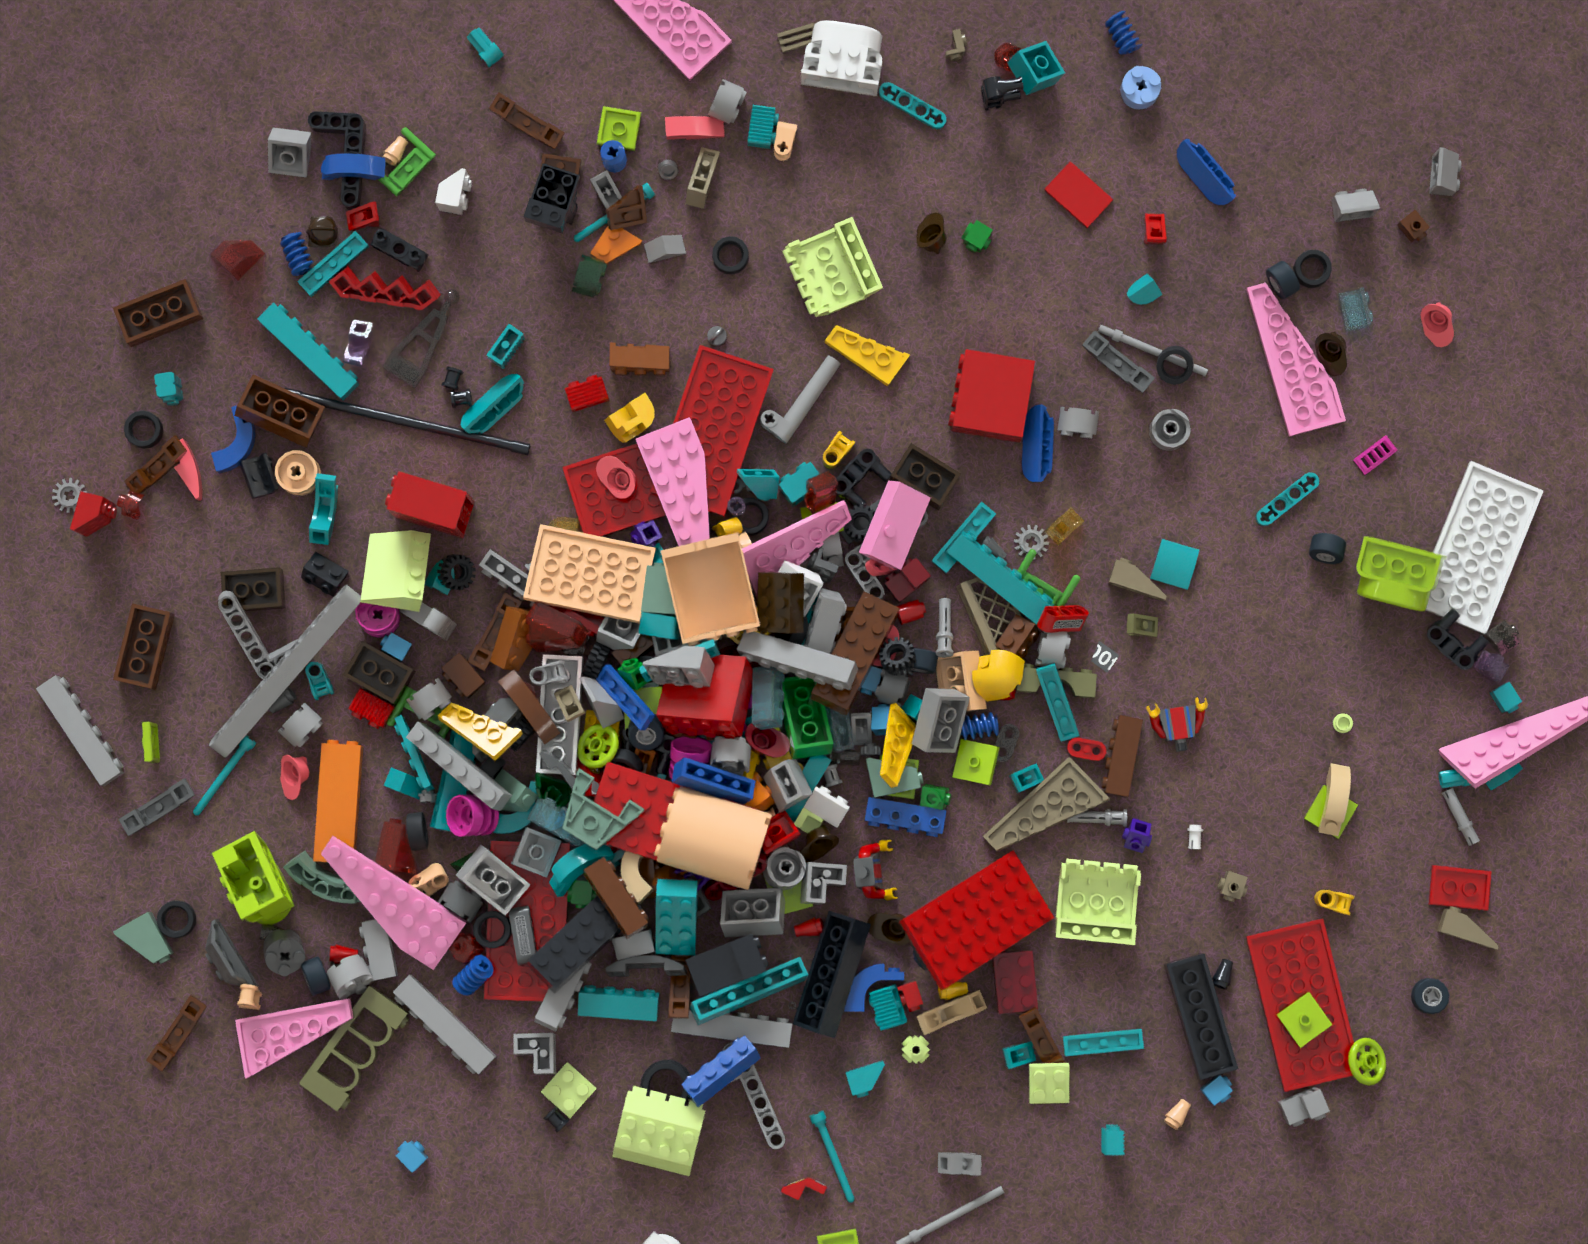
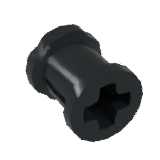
M447 366L446 378L441 385L449 389L458 390L459 387L457 385L460 375H463V371Z
M470 388L461 392L450 391L452 408L467 404L472 406Z
M557 1106L543 1118L555 1127L556 1132L570 1121L560 1114Z

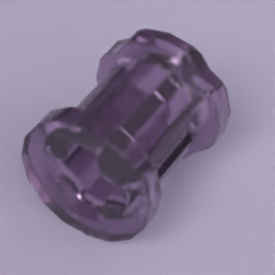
M732 497L728 501V510L733 516L738 517L745 513L746 505L743 499ZM736 502H739V505L742 506L738 508V511H735L732 507Z

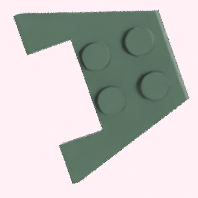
M578 769L563 830L593 849L598 850L640 816L645 809L629 800L617 817L584 796L594 777Z

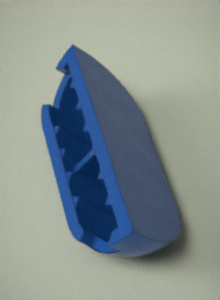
M1190 139L1183 140L1177 149V159L1181 168L1209 201L1217 205H1226L1231 202L1236 194L1233 191L1235 185L1230 177L1200 143L1196 145L1190 142Z
M1042 404L1035 405L1028 411L1023 432L1022 470L1026 479L1031 482L1044 481V478L1052 470L1053 417L1050 418L1046 410L1047 407Z

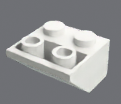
M460 169L439 183L435 201L439 211L462 215L463 210H467L468 199H466L464 191L470 192L472 180H470L466 169Z
M784 560L778 572L804 573L805 617L822 588L823 582L818 573Z
M822 785L820 788L815 787L812 792L813 795L809 797L804 808L838 828L850 808L847 805L848 801L840 796L837 799L830 795L831 791Z

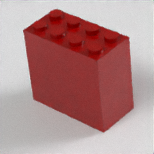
M966 349L965 353L961 354L959 358L958 369H961V373H957L955 388H958V392H954L951 407H955V410L951 411L948 426H952L951 431L1020 443L1023 438L1035 361Z
M398 471L397 476H393L391 482L393 490L391 494L387 495L385 505L395 518L459 538L464 537L475 503L466 491Z
M731 655L712 657L711 660L715 666L710 686L698 688L692 685L676 686L665 683L662 687L656 716L666 732L670 734L686 733L690 736L699 734L710 738L722 736L727 739L742 737L756 675L747 657Z

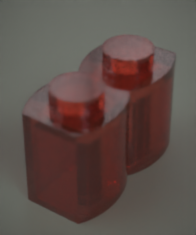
M829 471L812 477L806 482L805 505L812 514L835 504V492L838 482L836 477L831 475Z

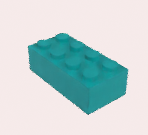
M658 879L656 890V954L695 956L697 881Z

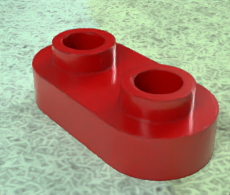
M1077 737L1071 739L1067 744V751L1072 757L1099 761L1106 755V747L1099 741ZM1074 744L1080 745L1079 751H1074ZM1096 747L1100 750L1098 755L1093 754V748Z

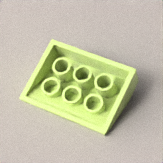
M413 530L370 534L360 602L419 612L423 599L431 534Z

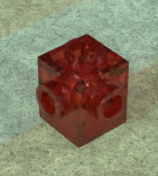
M459 933L448 950L453 953L454 959L464 964H469L477 955H481L484 948L476 941L474 935Z

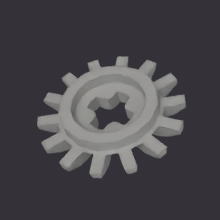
M69 478V483L62 479L63 485L61 486L57 483L56 485L59 489H53L52 491L57 493V496L52 497V499L58 500L54 505L58 506L61 504L62 506L59 509L61 511L66 507L67 513L70 512L72 507L75 512L80 491L85 487L84 484L80 487L78 486L79 480H76L75 484L72 483V478ZM73 490L75 498L67 501L66 495H64L65 492Z
M1027 525L1028 530L1026 531L1023 527L1020 528L1023 533L1019 534L1017 532L1016 535L1020 538L1019 540L1014 539L1015 543H1019V546H1016L1015 549L1021 548L1022 550L1019 555L1021 556L1023 553L1027 555L1030 549H1034L1036 554L1042 557L1043 555L1040 551L1046 552L1048 549L1043 546L1049 545V542H1044L1048 535L1042 536L1041 534L1044 529L1042 528L1038 532L1037 525H1035L1034 530L1031 529L1030 525ZM1035 537L1034 541L1037 542V545H1033L1032 548L1028 547L1029 544L1026 543V539Z

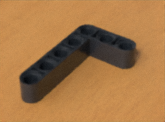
M315 111L310 113L308 123L313 131L318 133L345 134L344 154H364L366 124L362 116L356 113ZM316 119H322V123L319 126L313 125ZM335 120L342 121L338 127H333L332 124ZM354 121L361 122L357 128H352V123ZM353 140H359L358 146H350ZM342 177L341 201L348 210L360 206L362 178L355 177L357 181L353 185L347 183L351 177ZM350 196H354V203L347 204V198Z

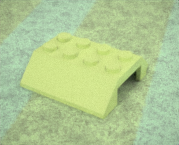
M853 217L836 223L834 228L801 242L798 239L791 242L782 251L787 263L793 264L789 268L795 281L800 280V283L797 284L802 298L808 299L805 301V305L809 314H814L815 317L829 315L853 305L883 288Z
M1066 859V863L1061 864L1059 876L1056 937L1135 945L1138 886H1140L1141 873L1138 871V866L1124 864L1123 869H1120V864L1104 862L1103 867H1100V862L1084 860V864L1080 865V860Z
M634 1086L632 1092L628 1091L614 1145L613 1157L690 1176L706 1111L702 1110L703 1104L697 1107L690 1100L689 1105L684 1106L686 1099L670 1095L668 1102L665 1101L667 1094L652 1090L648 1097L646 1096L647 1089Z

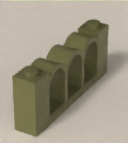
M372 985L368 986L353 1007L354 1018L340 1025L299 1082L301 1086L336 1111H339L341 1108L345 1110L351 1102L349 1099L351 1093L348 1091L354 1089L361 1080L360 1069L371 1066L375 1062L378 1053L376 1046L387 1043L392 1038L394 1029L404 1028L409 1021L407 1017L409 1015L408 1011ZM364 1008L386 1023L388 1033L382 1041H374L352 1026ZM348 1031L369 1045L371 1057L367 1063L358 1064L336 1049ZM332 1053L354 1070L355 1079L350 1086L342 1087L320 1072Z

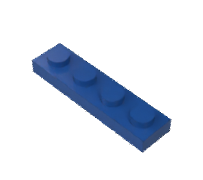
M605 664L596 678L597 682L639 730H646L655 714L611 665Z

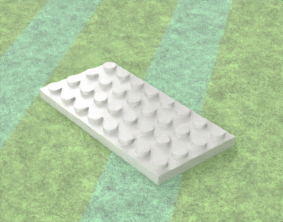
M1473 461L1469 462L1433 553L1445 555L1447 558L1443 562L1438 585L1430 593L1426 611L1444 617L1454 608L1461 615L1455 623L1484 635L1487 633L1543 490Z

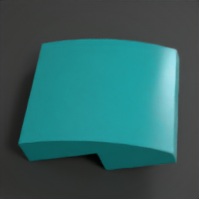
M1162 539L1150 579L1188 590L1199 549Z

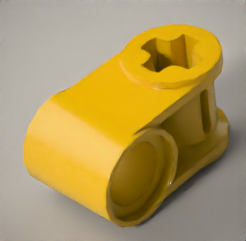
M839 431L823 454V465L829 469L836 468L844 456L852 449L855 441H850ZM831 454L837 460L834 463H829L826 457Z
M737 517L720 522L712 527V530L716 532L718 537L734 533L741 534L743 532L742 524Z
M1320 890L1315 894L1314 900L1322 908L1350 916L1351 912H1349L1351 901L1355 896L1330 890ZM1324 893L1329 897V901L1326 904L1321 902V896Z

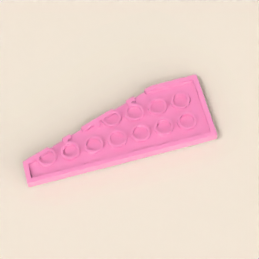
M613 0L689 81L732 43V40L705 12L691 7L686 2L680 0Z
M1262 283L1246 288L1288 436L1345 422L1346 419L1335 382L1329 377L1323 365L1315 357L1314 352L1297 327L1293 325L1288 314L1282 309L1268 285Z
M690 417L636 438L678 546L710 539L705 453Z
M332 836L323 849L322 856L396 945L434 970L465 926L466 920Z

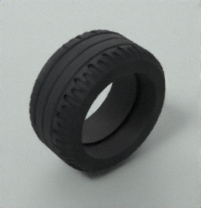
M674 1060L657 1061L644 1072L640 1088L647 1089L646 1096L649 1097L650 1081L656 1072L663 1069L673 1070L680 1075L684 1083L685 1079L690 1076L689 1071L681 1063ZM683 1088L680 1098L686 1099V1104L690 1097Z

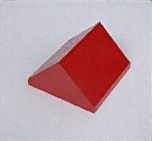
M786 811L779 812L771 817L762 845L766 856L801 836Z

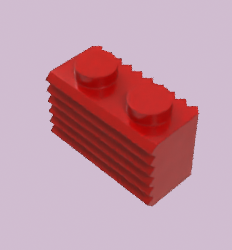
M593 375L587 377L585 382L579 383V381H574L568 384L565 391L572 412L609 401L602 376Z
M360 688L348 709L352 710L351 715L360 720L364 717L370 720L369 725L379 729L380 726L385 728L395 707Z

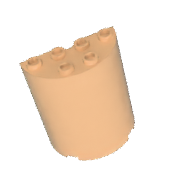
M739 533L706 539L661 551L683 644L688 643V646L700 644L699 640L706 638L708 641L712 639L718 640L722 634L732 637L740 634L741 630H746V633L758 630L757 627L760 626Z
M683 786L675 788L672 798L675 799L674 804L669 803L666 818H669L668 822H663L660 831V837H663L661 845L657 844L654 856H658L657 862L749 890L772 814Z

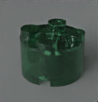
M582 254L580 259L584 261H580L573 283L577 287H572L571 292L594 298V296H598L602 283L599 282V279L604 277L607 264H604V260Z

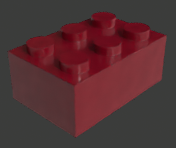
M1033 951L1006 952L993 957L997 1013L1024 1012L1035 1007L1038 1010Z

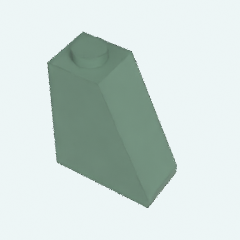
M654 563V566L647 565L641 612L676 617L664 563Z
M866 759L874 798L921 788L920 784L923 783L922 773L917 772V768L905 766L898 786L891 788L880 776L882 760Z
M504 769L494 779L512 795L501 811L527 812L538 797L536 793Z
M147 912L113 931L118 938L152 963L159 962L161 965L171 959L170 955L174 953L166 937L158 928L157 921L152 912Z

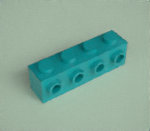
M585 985L579 991L578 1016L657 1021L660 993H656L651 989L635 991L633 988L616 990L615 987L611 986L604 987L603 989L596 988L594 985Z

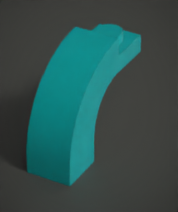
M316 474L315 506L309 526V543L329 545L338 500L336 476Z
M531 781L529 789L537 794L535 782ZM534 802L527 812H516L510 815L499 814L498 824L493 833L510 834L526 828L541 810L540 803Z
M584 844L571 850L559 859L551 869L554 875L549 881L557 897H564L574 880L583 874L584 869L603 857L606 861H611L614 857L611 848L604 844L598 850H595L589 845Z

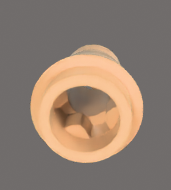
M398 136L383 152L382 158H386L385 162L392 166L400 163L408 141Z
M1181 1099L1165 1115L1164 1122L1175 1130L1182 1127L1191 1105Z

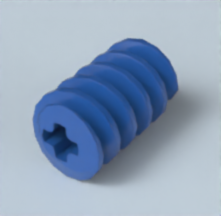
M1126 11L1114 14L1105 23V26L1110 28L1108 33L1114 34L1112 40L1117 41L1115 47L1120 48L1118 51L1120 55L1132 53L1142 47V44H1135L1139 37L1132 38L1136 31H1129L1133 25L1125 24L1129 20V17H1122Z
M610 140L605 142L600 151L603 165L610 172H620L627 163L625 149L618 141Z
M302 232L291 233L280 239V245L284 248L283 253L287 255L286 261L290 262L288 266L292 269V276L302 275L312 269L309 266L313 264V261L306 260L311 256L310 253L304 254L308 247H301L305 240L298 239L303 235Z
M989 712L986 718L984 713H981L980 719H978L976 714H973L972 720H970L968 715H965L960 735L967 740L968 734L971 735L972 739H975L976 733L979 734L980 738H983L984 732L990 737L991 732L994 731L995 735L998 736L997 714L994 717L992 712Z
M477 955L453 978L452 983L455 990L462 995H472L492 976L493 965L491 961L483 955Z

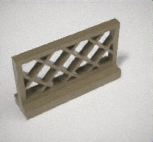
M976 577L962 582L956 587L985 655H990L991 650H998L995 646V640L997 635L1002 636L1003 634L999 632L1002 622L1008 625L1011 623L1004 619L1007 609L1015 612V615L1021 616V614L1013 605L1012 608L1009 607V602L1006 605L997 602L996 600L999 595L997 592L994 599L983 596L988 585ZM975 582L983 584L982 593L974 592L971 584ZM982 599L992 603L989 612L981 609L980 603ZM995 604L1005 608L1001 618L991 614ZM990 617L1000 621L996 630L988 625Z

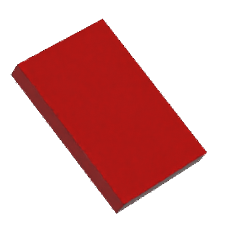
M1071 161L1044 189L1045 192L1086 228L1113 201L1105 191Z
M1432 865L1428 904L1488 911L1492 871Z

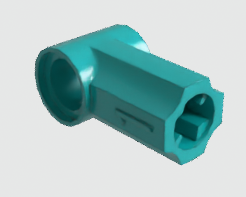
M480 27L474 29L467 36L468 41L477 50L480 58L486 62L488 68L504 57L499 47L489 40Z
M1455 769L1438 772L1441 788L1471 785Z

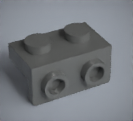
M820 547L818 552H813L807 568L818 573L823 583H830L837 572L838 565L820 559L824 550Z

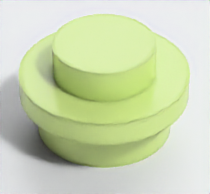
M1344 713L1338 714L1333 720V727L1339 733H1346L1353 726L1352 718Z

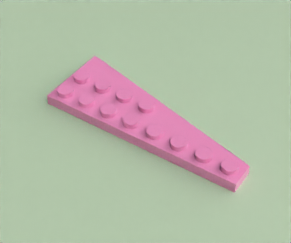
M1588 696L1439 749V754L1476 789L1587 722Z

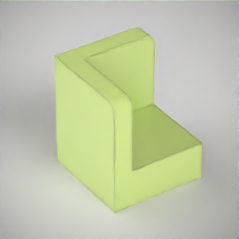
M803 808L794 824L799 829L809 833L811 830L820 827L824 819Z

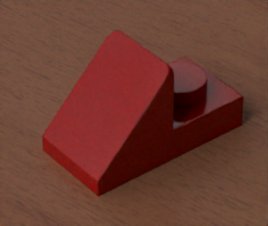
M371 202L346 212L349 231H356L367 226L379 227L376 202Z
M1145 214L1144 244H1165L1167 241L1165 215Z

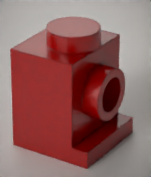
M916 981L897 986L898 991L902 990L903 994H899L902 1005H907L909 1012L920 1009L919 1005H922L923 1001Z

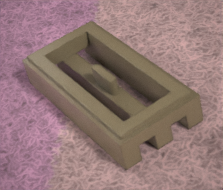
M814 23L778 33L777 36L782 52L786 53L799 49L811 43L812 39L787 47L784 45L811 37ZM810 29L812 30L811 32L797 35L788 39H782L786 36H790Z

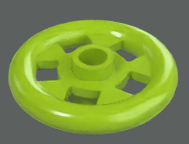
M595 724L581 735L578 741L577 755L584 766L597 769L612 761L619 746V738L614 728L611 726L602 728L601 724ZM594 733L597 734V737H593L592 739H590V737ZM605 733L610 736L607 740L603 738ZM607 746H610L608 753L605 754ZM585 747H588L590 751L585 754ZM593 756H599V760L593 761Z
M1371 1038L1358 1039L1352 1045L1348 1061L1354 1078L1364 1085L1370 1086L1378 1083L1386 1070V1058L1381 1046ZM1365 1046L1370 1047L1369 1052H1365ZM1358 1052L1360 1053L1359 1060H1357ZM1359 1068H1361L1364 1071L1363 1075L1359 1071ZM1374 1070L1375 1075L1371 1077L1370 1071Z

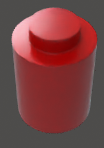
M918 599L896 606L899 608L898 620L901 625L924 618V613H926L924 603L919 602Z

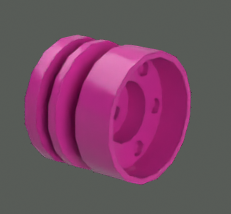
M360 602L355 609L357 621L370 636L377 638L384 637L385 635L389 636L399 626L400 612L398 608ZM379 613L383 618H376L375 615Z
M687 737L674 739L671 742L669 777L672 779L674 764L684 757L710 765L712 744L699 737L696 739Z
M475 794L458 795L450 800L447 806L446 819L450 831L456 836H483L491 834L496 829L499 811L491 809Z

